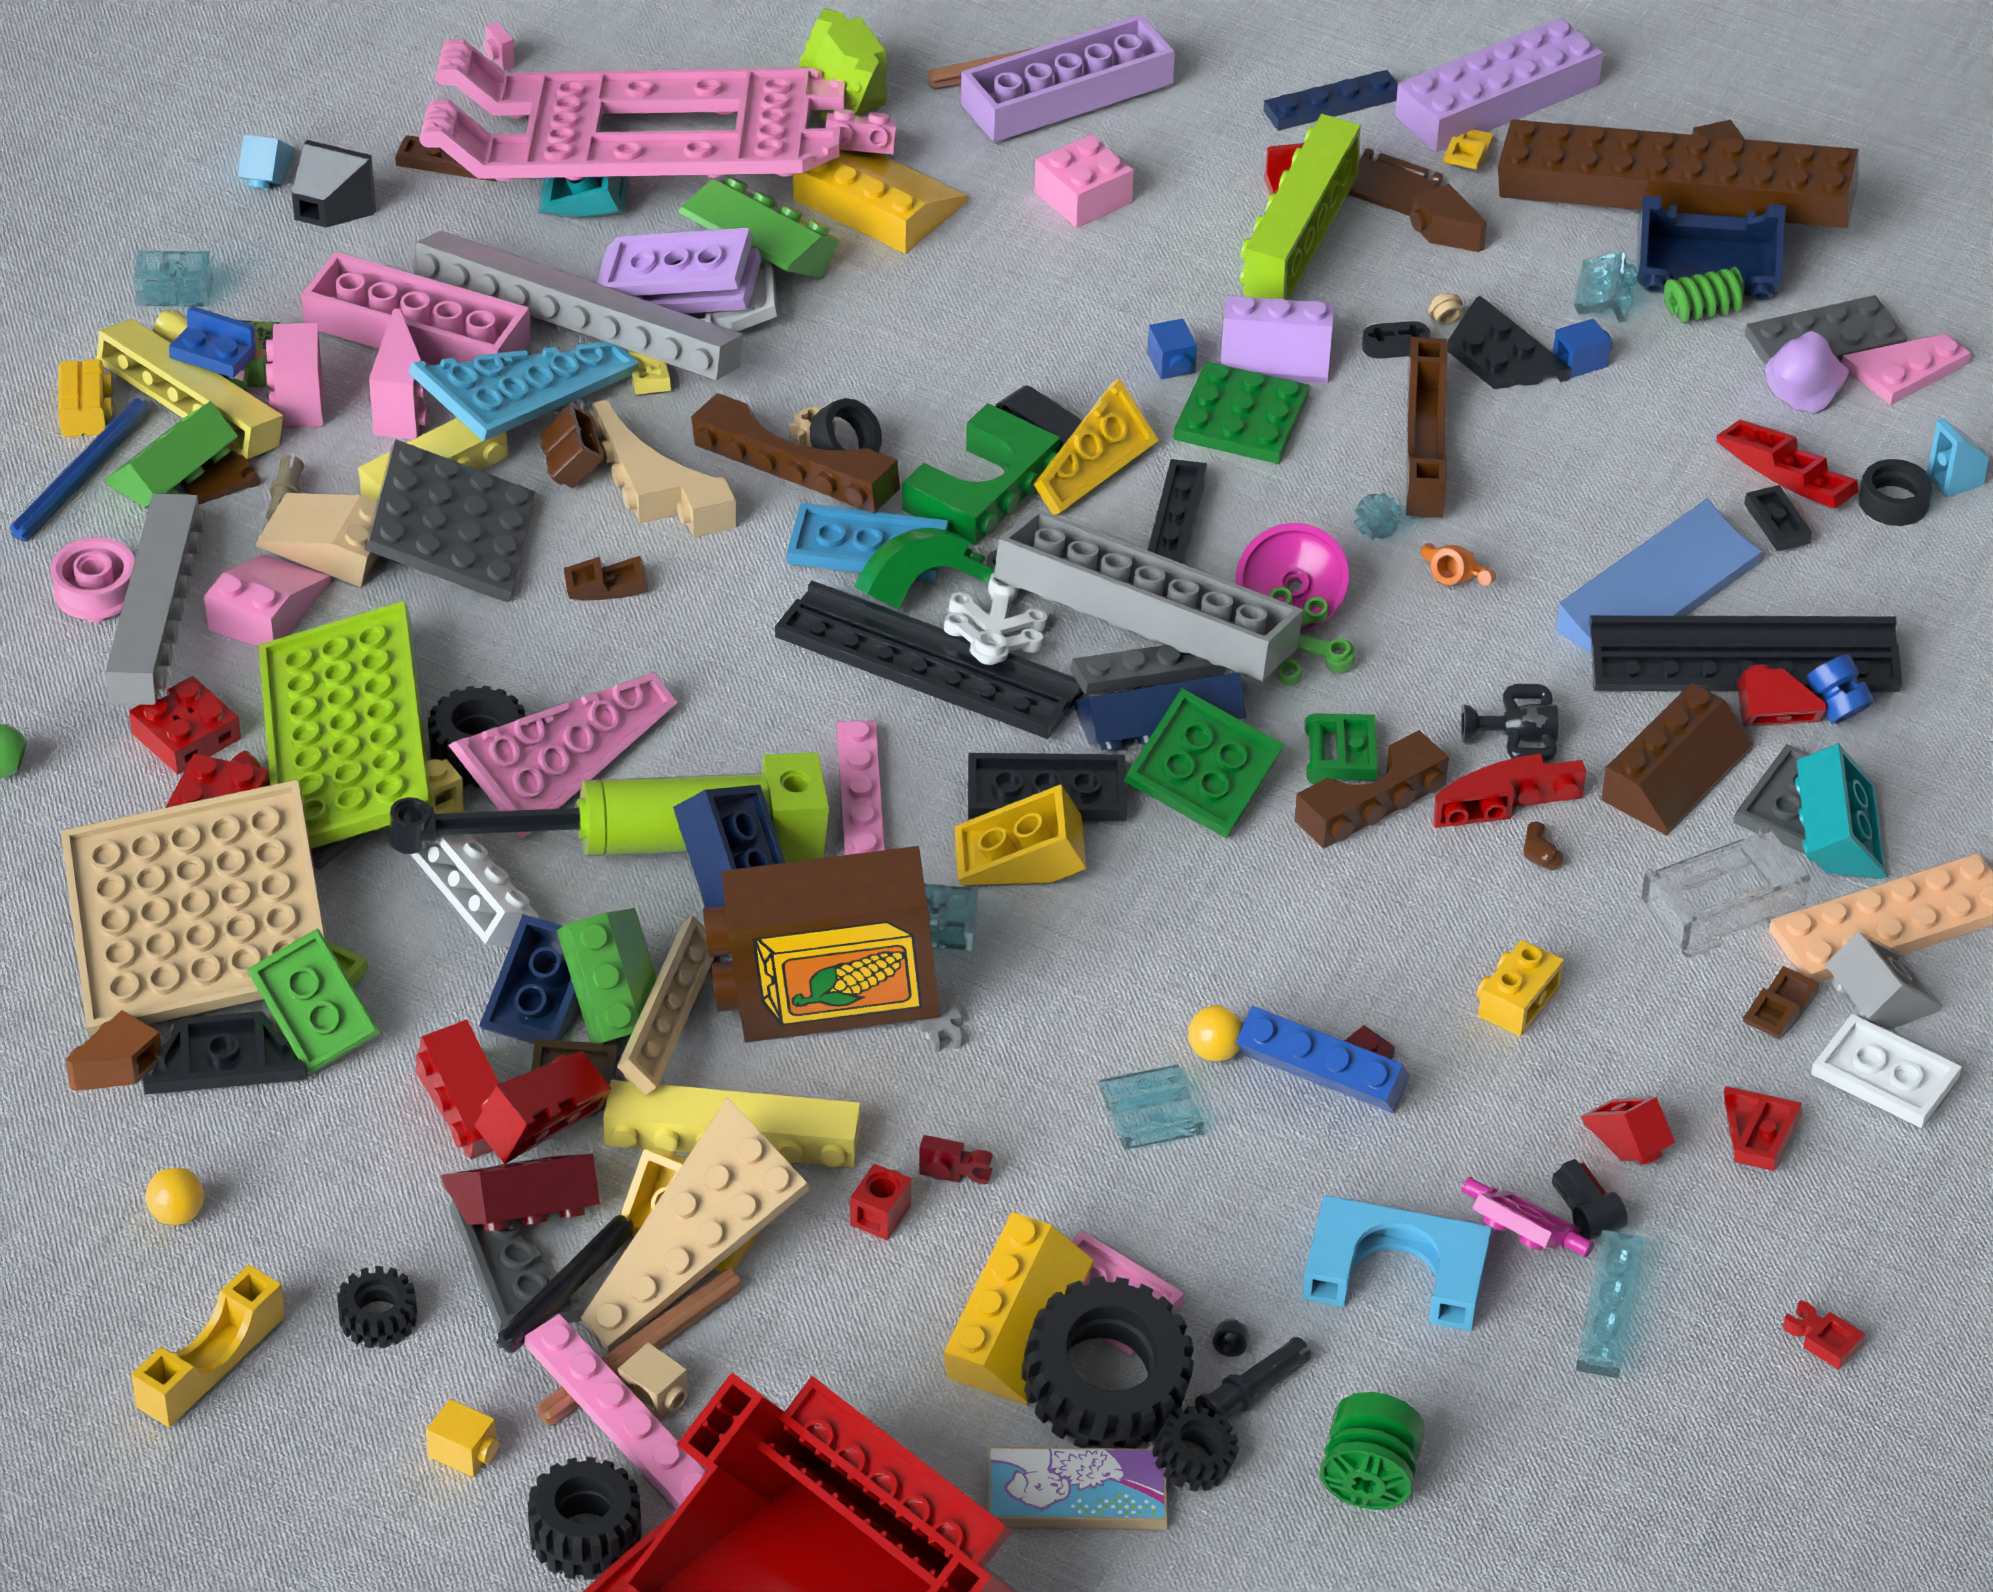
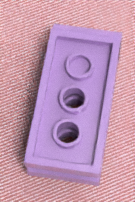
M750 228L615 237L614 243L607 247L596 284L683 314L747 310L762 257L758 248L750 249L753 241Z

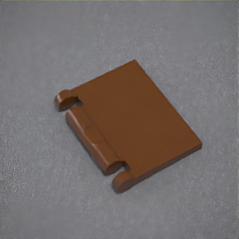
M1366 148L1359 160L1358 177L1348 195L1410 216L1413 196L1439 187L1443 180V174L1435 172L1432 179L1429 180L1427 179L1429 175L1428 168L1384 153H1380L1377 161L1372 160L1374 150Z
M232 449L216 463L209 459L202 464L201 467L205 472L189 484H186L184 480L181 481L189 495H198V505L248 487L259 486L261 483V479L250 461Z

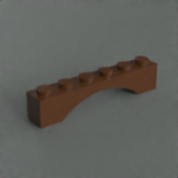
M1411 337L1407 396L1406 516L1443 518L1447 482L1445 400L1448 339Z
M716 393L691 416L695 446L872 513H876L900 490L897 459L867 448L824 450L788 442L761 426L751 414L746 403Z

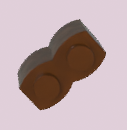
M572 402L541 431L540 438L542 451L546 455L549 476L560 485L565 484L573 489L603 460L604 452L597 439L598 429L592 415Z

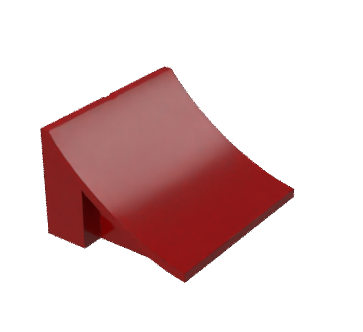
M731 1372L676 1444L707 1469L706 1473L674 1514L631 1547L583 1591L1019 1592L987 1567V1564L1012 1533V1530L823 1383L811 1376L788 1408L784 1410L733 1372Z

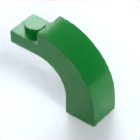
M920 528L902 533L882 545L868 560L854 587L899 609L913 581L930 568L938 566L953 567L986 583H989L990 577L995 570L983 563L986 556L967 548L970 543L969 540L948 530Z

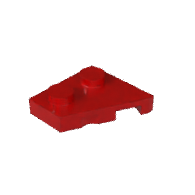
M1725 1086L1724 1103L1735 1162L1775 1171L1802 1116V1103Z

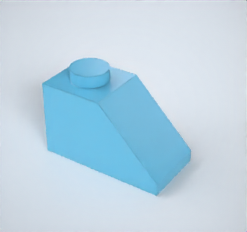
M244 135L238 177L249 181L248 187L269 190L270 184L281 185L293 159L295 148L279 139Z
M1944 418L1937 420L1927 474L1932 482L1947 498L1984 485L1989 464V457L1986 452L1966 433Z

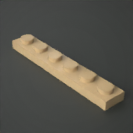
M694 916L681 924L617 1065V1068L623 1072L626 1079L634 1083L645 1095L658 1087L714 957H709L705 927Z

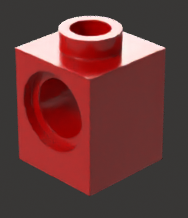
M874 1163L850 1197V1225L888 1240L911 1207V1178L904 1176L896 1170H889Z

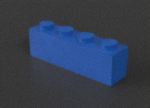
M1251 1006L1236 1040L1237 1046L1245 1056L1393 1114L1410 1077L1402 1063L1255 1006Z

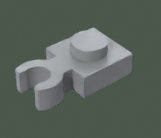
M952 988L937 990L940 1017L917 1020L921 1032L931 1031L930 1045L935 1052L940 1051V1039L942 1038L952 1039L955 1048H961L962 1033L957 1027L961 1026V1014Z

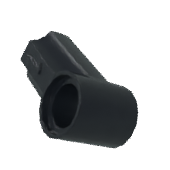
M1576 1159L1563 1163L1561 1168L1553 1173L1552 1185L1571 1209L1574 1225L1581 1228L1580 1236L1592 1240L1627 1226L1628 1215L1621 1198L1613 1191L1606 1193L1584 1162L1579 1163Z

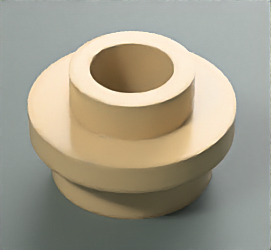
M1442 293L1436 296L1428 309L1430 318L1437 321L1439 325H1448L1455 322L1463 314L1462 299L1458 294Z

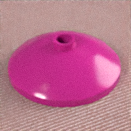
M1287 523L1267 529L1249 543L1238 562L1236 584L1269 596L1270 592L1276 587L1289 589L1292 583L1300 582L1302 584L1301 589L1298 591L1290 590L1292 605L1300 609H1305V603L1312 597L1323 598L1328 605V617L1321 623L1305 625L1300 628V632L1319 627L1335 615L1346 598L1350 582V572L1342 548L1328 533L1307 524ZM1284 597L1277 598V600L1282 602L1287 600ZM1320 607L1312 608L1310 611L1313 613H1319L1323 609Z

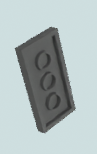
M1876 295L1749 323L1746 325L1745 336L1766 365L1769 359L1786 342L1811 331L1823 336L1828 342L1832 353L1840 362H1842L1843 355L1907 342L1906 336Z

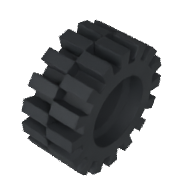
M375 1266V1273H369L368 1267L360 1269L361 1277L359 1278L355 1273H352L348 1276L349 1284L343 1282L340 1286V1293L337 1295L340 1327H342L345 1336L351 1335L352 1342L357 1345L364 1339V1346L367 1348H372L373 1342H379L380 1348H385L389 1339L396 1345L401 1342V1334L408 1337L412 1333L411 1326L415 1327L417 1323L415 1287L412 1282L409 1283L408 1276L402 1273L398 1277L397 1269L391 1267L388 1273H383V1266ZM376 1301H384L394 1305L380 1313H370L362 1310L365 1305Z
M1187 1406L1185 1412L1180 1407L1174 1411L1173 1415L1169 1414L1153 1444L1155 1445L1152 1450L1153 1457H1158L1155 1462L1157 1468L1166 1467L1163 1476L1168 1480L1175 1476L1178 1478L1175 1485L1181 1488L1185 1482L1190 1483V1491H1197L1200 1485H1202L1204 1491L1211 1490L1213 1485L1219 1486L1223 1479L1226 1478L1239 1452V1446H1236L1238 1442L1237 1434L1230 1435L1233 1429L1228 1422L1222 1426L1220 1421L1223 1417L1218 1413L1213 1418L1208 1416L1209 1409L1204 1407L1201 1408L1199 1413H1196L1195 1406ZM1182 1441H1190L1200 1445L1209 1456L1193 1453Z

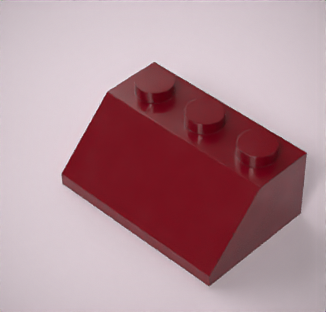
M593 1153L549 1156L442 1175V1183L467 1225L483 1224L484 1231L510 1228L509 1220L522 1218V1225L548 1221L547 1213L558 1211L560 1218L585 1215L584 1207L600 1204Z

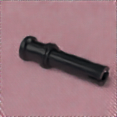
M1295 1336L1288 1343L1243 1374H1231L1225 1377L1221 1382V1386L1210 1394L1203 1393L1196 1397V1412L1199 1413L1201 1408L1204 1407L1209 1409L1208 1416L1212 1418L1218 1413L1223 1417L1220 1421V1424L1223 1426L1227 1422L1226 1419L1236 1412H1245L1250 1409L1255 1401V1396L1303 1363L1308 1362L1311 1359V1351L1307 1350L1302 1354L1299 1353L1308 1345L1303 1339Z

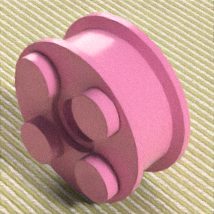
M100 537L77 540L59 550L50 566L51 577L55 583L54 598L59 608L73 617L87 619L93 623L102 622L108 617L121 613L135 562L132 552L118 541Z

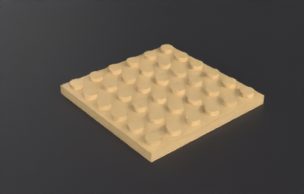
M298 780L61 830L86 1028L90 1037L98 1031L103 1023L110 1021L121 1010L145 1024H151L261 1000L263 997L246 969L319 928L326 940L302 792Z

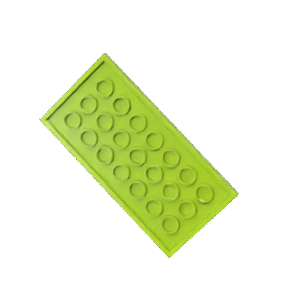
M405 600L258 645L270 785L293 780L299 781L311 849L390 825L391 806L402 798H418L428 804L429 807H433L410 612Z

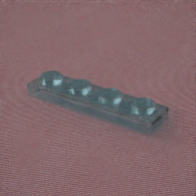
M1602 1230L1576 1371L1619 1379L1644 1237Z

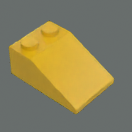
M1062 784L954 826L957 874L961 885L1052 883L1087 869L1082 815Z

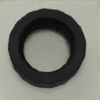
M850 398L836 400L820 409L812 418L809 431L810 442L813 448L845 450L839 444L833 432V420L836 416L847 421L855 430L859 449L867 448L879 453L882 445L881 427L873 412L860 401Z
M1901 459L1877 461L1867 467L1862 476L1859 504L1865 514L1877 522L1892 526L1914 524L1924 518L1929 509L1932 480L1927 472L1915 463ZM1885 486L1900 487L1908 490L1915 496L1905 499L1892 498L1882 494L1877 488Z

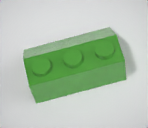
M209 401L182 418L104 480L113 489L141 506L146 507L150 504L152 494H177L178 491L174 486L182 480L189 484L205 472L201 465L209 459L216 463L231 451L228 444L238 436L214 404Z
M636 909L606 912L567 923L558 929L557 933L590 1042L610 1044L630 1038L657 979Z

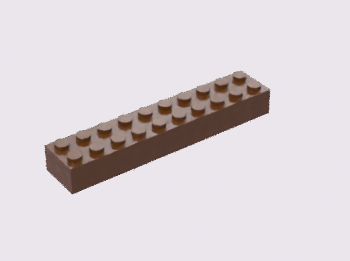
M1511 119L1498 164L1499 195L1502 198L1637 210L1641 209L1643 195L1661 197V206L1669 210L1670 205H1677V213L1746 218L1748 210L1755 211L1756 217L1767 212L1768 204L1785 205V223L1848 228L1858 184L1859 149Z

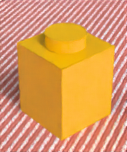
M451 1399L447 1401L426 1429L428 1457L472 1477L476 1475L484 1463L488 1464L493 1460L498 1450L499 1441L496 1439L495 1419Z

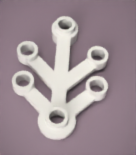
M993 573L988 586V592L993 601L990 615L977 606L970 595L954 593L950 598L948 609L951 613L946 615L944 631L952 636H963L971 643L970 652L979 662L994 665L1006 660L1009 651L1021 648L1023 651L1030 653L1040 651L1043 641V634L1041 632L1045 630L1048 616L1042 610L1029 609L1024 614L1004 619L1007 605L1012 603L1013 599L1017 597L1019 589L994 578ZM966 616L972 619L984 631L979 632L969 624ZM1024 629L1021 631V634L1014 635L1006 638L1002 635L1016 630Z

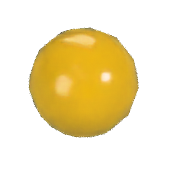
M1220 1005L1204 1007L1194 1015L1188 1027V1041L1194 1052L1206 1061L1219 1062L1230 1060L1240 1050L1236 1040L1244 1024L1235 1014Z
M170 1168L161 1170L152 1177L146 1188L145 1199L149 1211L159 1222L174 1226L187 1224L198 1215L204 1205L205 1191L201 1180L191 1170Z

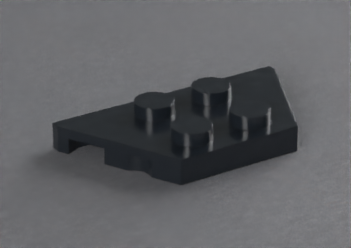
M1481 296L1476 297L1448 339L1447 352L1493 389L1510 388L1514 385L1539 384V377L1558 376L1560 382L1568 381L1571 378L1572 368Z
M263 1011L179 1019L171 1031V1039L162 1046L157 1055L158 1063L151 1075L146 1074L143 1078L144 1093L147 1095L306 1080L305 1064L302 1060L297 1061L289 1051L288 1043L283 1036L273 1030L271 1021Z

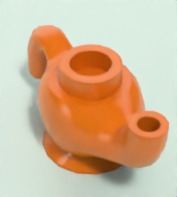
M1427 543L1420 549V554L1430 564L1433 577L1441 584H1461L1478 577L1480 584L1488 585L1496 579L1495 571L1480 566L1475 560L1474 555L1464 547L1446 545L1435 548L1432 543Z

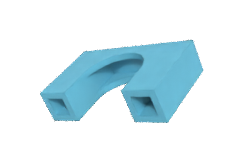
M1324 1195L1305 1269L1302 1299L1345 1307L1352 1273L1362 1259L1370 1254L1384 1250L1403 1251L1422 1259L1435 1275L1436 1282L1432 1295L1429 1323L1472 1331L1488 1256L1492 1227L1474 1222H1464L1437 1217L1431 1214H1421L1389 1206L1373 1205Z

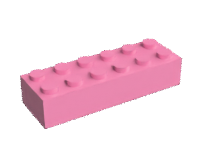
M334 252L301 294L304 323L317 322L319 332L380 349L393 308L401 309L420 360L432 365H439L441 360L446 358H455L457 362L474 361L476 355L522 351L531 342L529 307L338 252Z

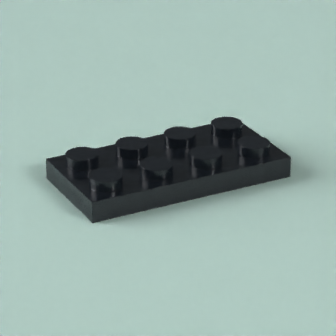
M968 753V820L1062 784L1081 813L1082 821H1126L1125 754Z

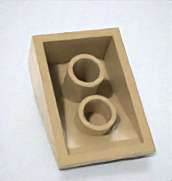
M286 493L258 538L256 546L361 588L380 556L365 550L377 501L362 495Z

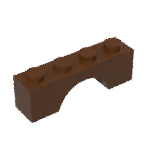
M1418 730L1389 745L1386 774L1382 778L1367 784L1352 785L1327 777L1296 794L1294 821L1324 849L1338 841L1347 839L1351 834L1368 825L1376 824L1383 817L1408 807L1412 802L1423 796L1440 790L1446 785L1449 757Z

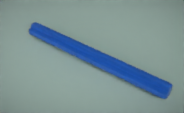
M134 398L10 525L11 535L14 538H19L21 541L28 540L149 415L148 402Z

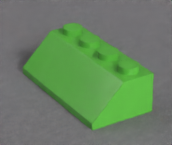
M728 177L727 182L713 178L686 201L678 211L679 214L709 230L750 228L753 236L750 249L758 248L763 259L788 272L823 279L839 243V239L828 234L829 227L814 220H810L809 224L801 220L802 213L784 205L782 209L774 206V198L758 191L753 195L746 191L748 187L746 183L732 177Z

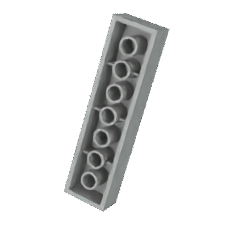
M1037 508L998 540L994 578L1004 581L1014 588L1025 589L1038 594L1045 600L1056 601L1074 608L1075 611L1081 614H1089L1105 620L1112 626L1123 627L1139 633L1146 639L1157 640L1170 645L1177 651L1196 655L1208 660L1213 665L1224 666L1240 672L1247 678L1263 681L1298 647L1303 609Z

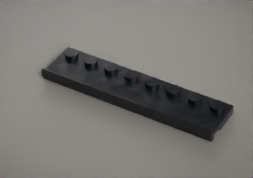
M812 580L808 584V591L801 600L796 599L775 625V637L1045 739L1051 736L1075 703V699L1083 695V691L1075 677L1008 653L1007 659L994 665L983 664L970 652L971 643L963 636L949 635L940 627Z
M1590 615L1594 691H1683L1691 683H1694L1708 691H1738L1737 682L1744 671L1755 665H1769L1770 669L1783 668L1813 692L1805 677L1830 660L1849 653L1860 671L1857 677L1858 681L1866 682L1871 692H1900L1902 678L1899 644L1896 641V616Z

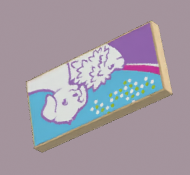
M988 1447V1512L1008 1528L1166 1530V1478L1163 1476L1166 1467L1157 1468L1155 1462L1158 1457H1153V1449Z

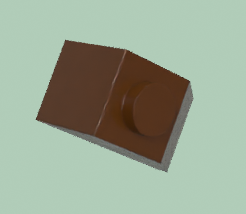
M1449 183L1413 196L1412 212L1410 213L1411 224L1429 243L1475 252L1484 250L1487 222Z

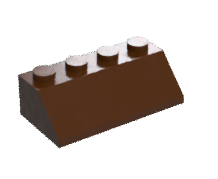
M1691 683L1606 766L1601 800L1667 836L1752 750L1753 744L1725 699Z

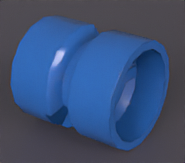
M1849 653L1830 660L1805 677L1813 693L1816 696L1823 697L1826 703L1825 714L1831 725L1838 724L1857 715L1876 701L1867 683L1858 681L1857 677L1860 671Z

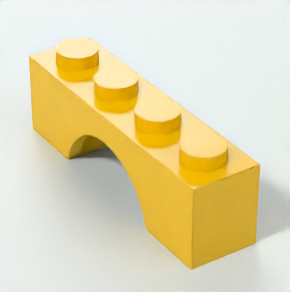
M248 1264L220 1290L217 1304L210 1320L194 1341L185 1348L175 1352H170L162 1346L159 1347L131 1374L136 1407L170 1428L285 1318L282 1284Z

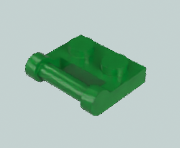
M1315 713L1305 718L1304 729L1305 733L1309 736L1310 763L1306 767V777L1310 783L1316 784L1327 777L1333 780H1377L1375 715ZM1326 733H1335L1336 760H1325L1324 735Z

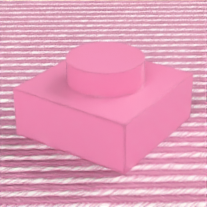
M499 22L486 25L487 40L484 41V50L490 60H494L503 71L514 68V39Z

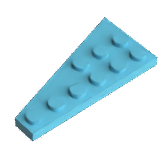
M609 342L578 344L575 350L561 352L556 347L544 348L542 354L529 355L526 350L476 355L474 361L457 362L455 358L442 359L439 365L429 366L424 361L412 362L409 374L482 441H486L631 376V372L637 370L639 362L622 347Z

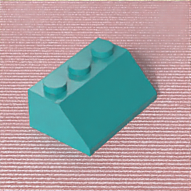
M1839 743L1796 760L1798 777L1795 778V785L1801 796L1802 804L1798 813L1805 829L1806 838L1802 840V846L1807 858L1810 861H1815L1826 873L1874 879L1887 877L1875 783Z

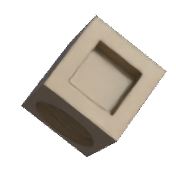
M650 1343L645 1344L618 1368V1375L621 1381L659 1421L670 1412L680 1409L688 1397L687 1369Z

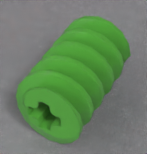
M1732 267L1730 270L1721 269L1717 273L1714 271L1707 272L1704 276L1696 274L1692 275L1691 278L1687 276L1681 277L1678 281L1671 279L1665 283L1664 301L1670 314H1677L1682 323L1688 322L1690 313L1695 320H1699L1702 318L1703 310L1706 316L1713 317L1716 313V307L1721 315L1728 314L1729 304L1734 312H1739L1742 309L1744 284L1737 267Z

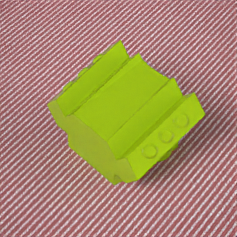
M824 8L811 30V37L805 45V52L800 57L798 68L813 67L822 71V77L828 82L835 78L834 80L844 81L846 89L844 109L854 111L855 116L886 105V71L888 64L885 48L861 17L848 20L842 12ZM819 110V118L826 119L827 113H834V110Z

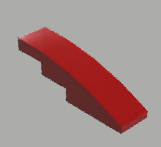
M1741 419L1716 436L1717 442L1746 465L1804 498L1836 509L1859 492L1857 479L1828 471L1827 458L1799 450L1796 436Z

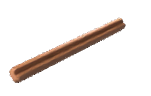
M730 1268L723 1270L601 1359L619 1377L618 1368L645 1344L650 1343L659 1349L741 1289L739 1275L735 1274ZM560 1387L539 1402L536 1409L539 1419L546 1425L551 1426L580 1405L563 1387Z

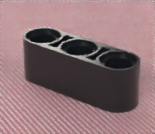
M1028 385L1022 386L995 405V407L1059 436L1060 449L1083 421Z

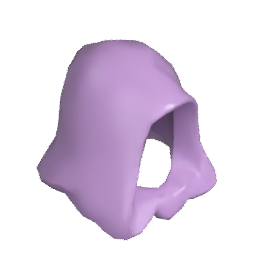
M1811 331L1786 342L1769 359L1765 371L1768 385L1776 397L1790 404L1795 410L1816 413L1823 410L1831 402L1834 395L1842 389L1847 379L1849 368L1836 358L1823 336Z

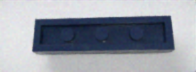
M1388 70L1377 71L1264 100L1263 111L1277 131L1316 122L1321 114L1335 117L1397 101L1398 83Z

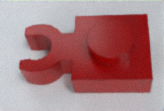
M1800 1300L1796 1309V1315L1803 1319H1797L1789 1313L1785 1315L1784 1330L1793 1336H1805L1803 1348L1838 1370L1864 1344L1865 1333L1832 1312H1829L1824 1318L1819 1317L1815 1308L1806 1301Z

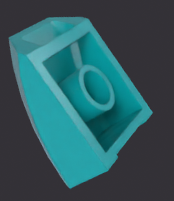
M600 176L569 180L565 177H545L538 212L565 217H600L626 212L625 202L628 186L630 185L628 176Z

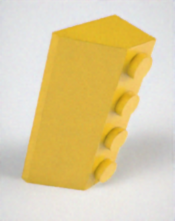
M1011 1212L943 1352L947 1378L1028 1405L1029 1402L1024 1392L1026 1381L1022 1379V1364L1034 1319L1039 1310L1046 1307L1047 1300L1053 1294L1062 1292L1065 1295L1067 1285L1078 1280L1082 1281L1083 1285L1085 1284L1094 1265L1093 1259L1051 1224Z

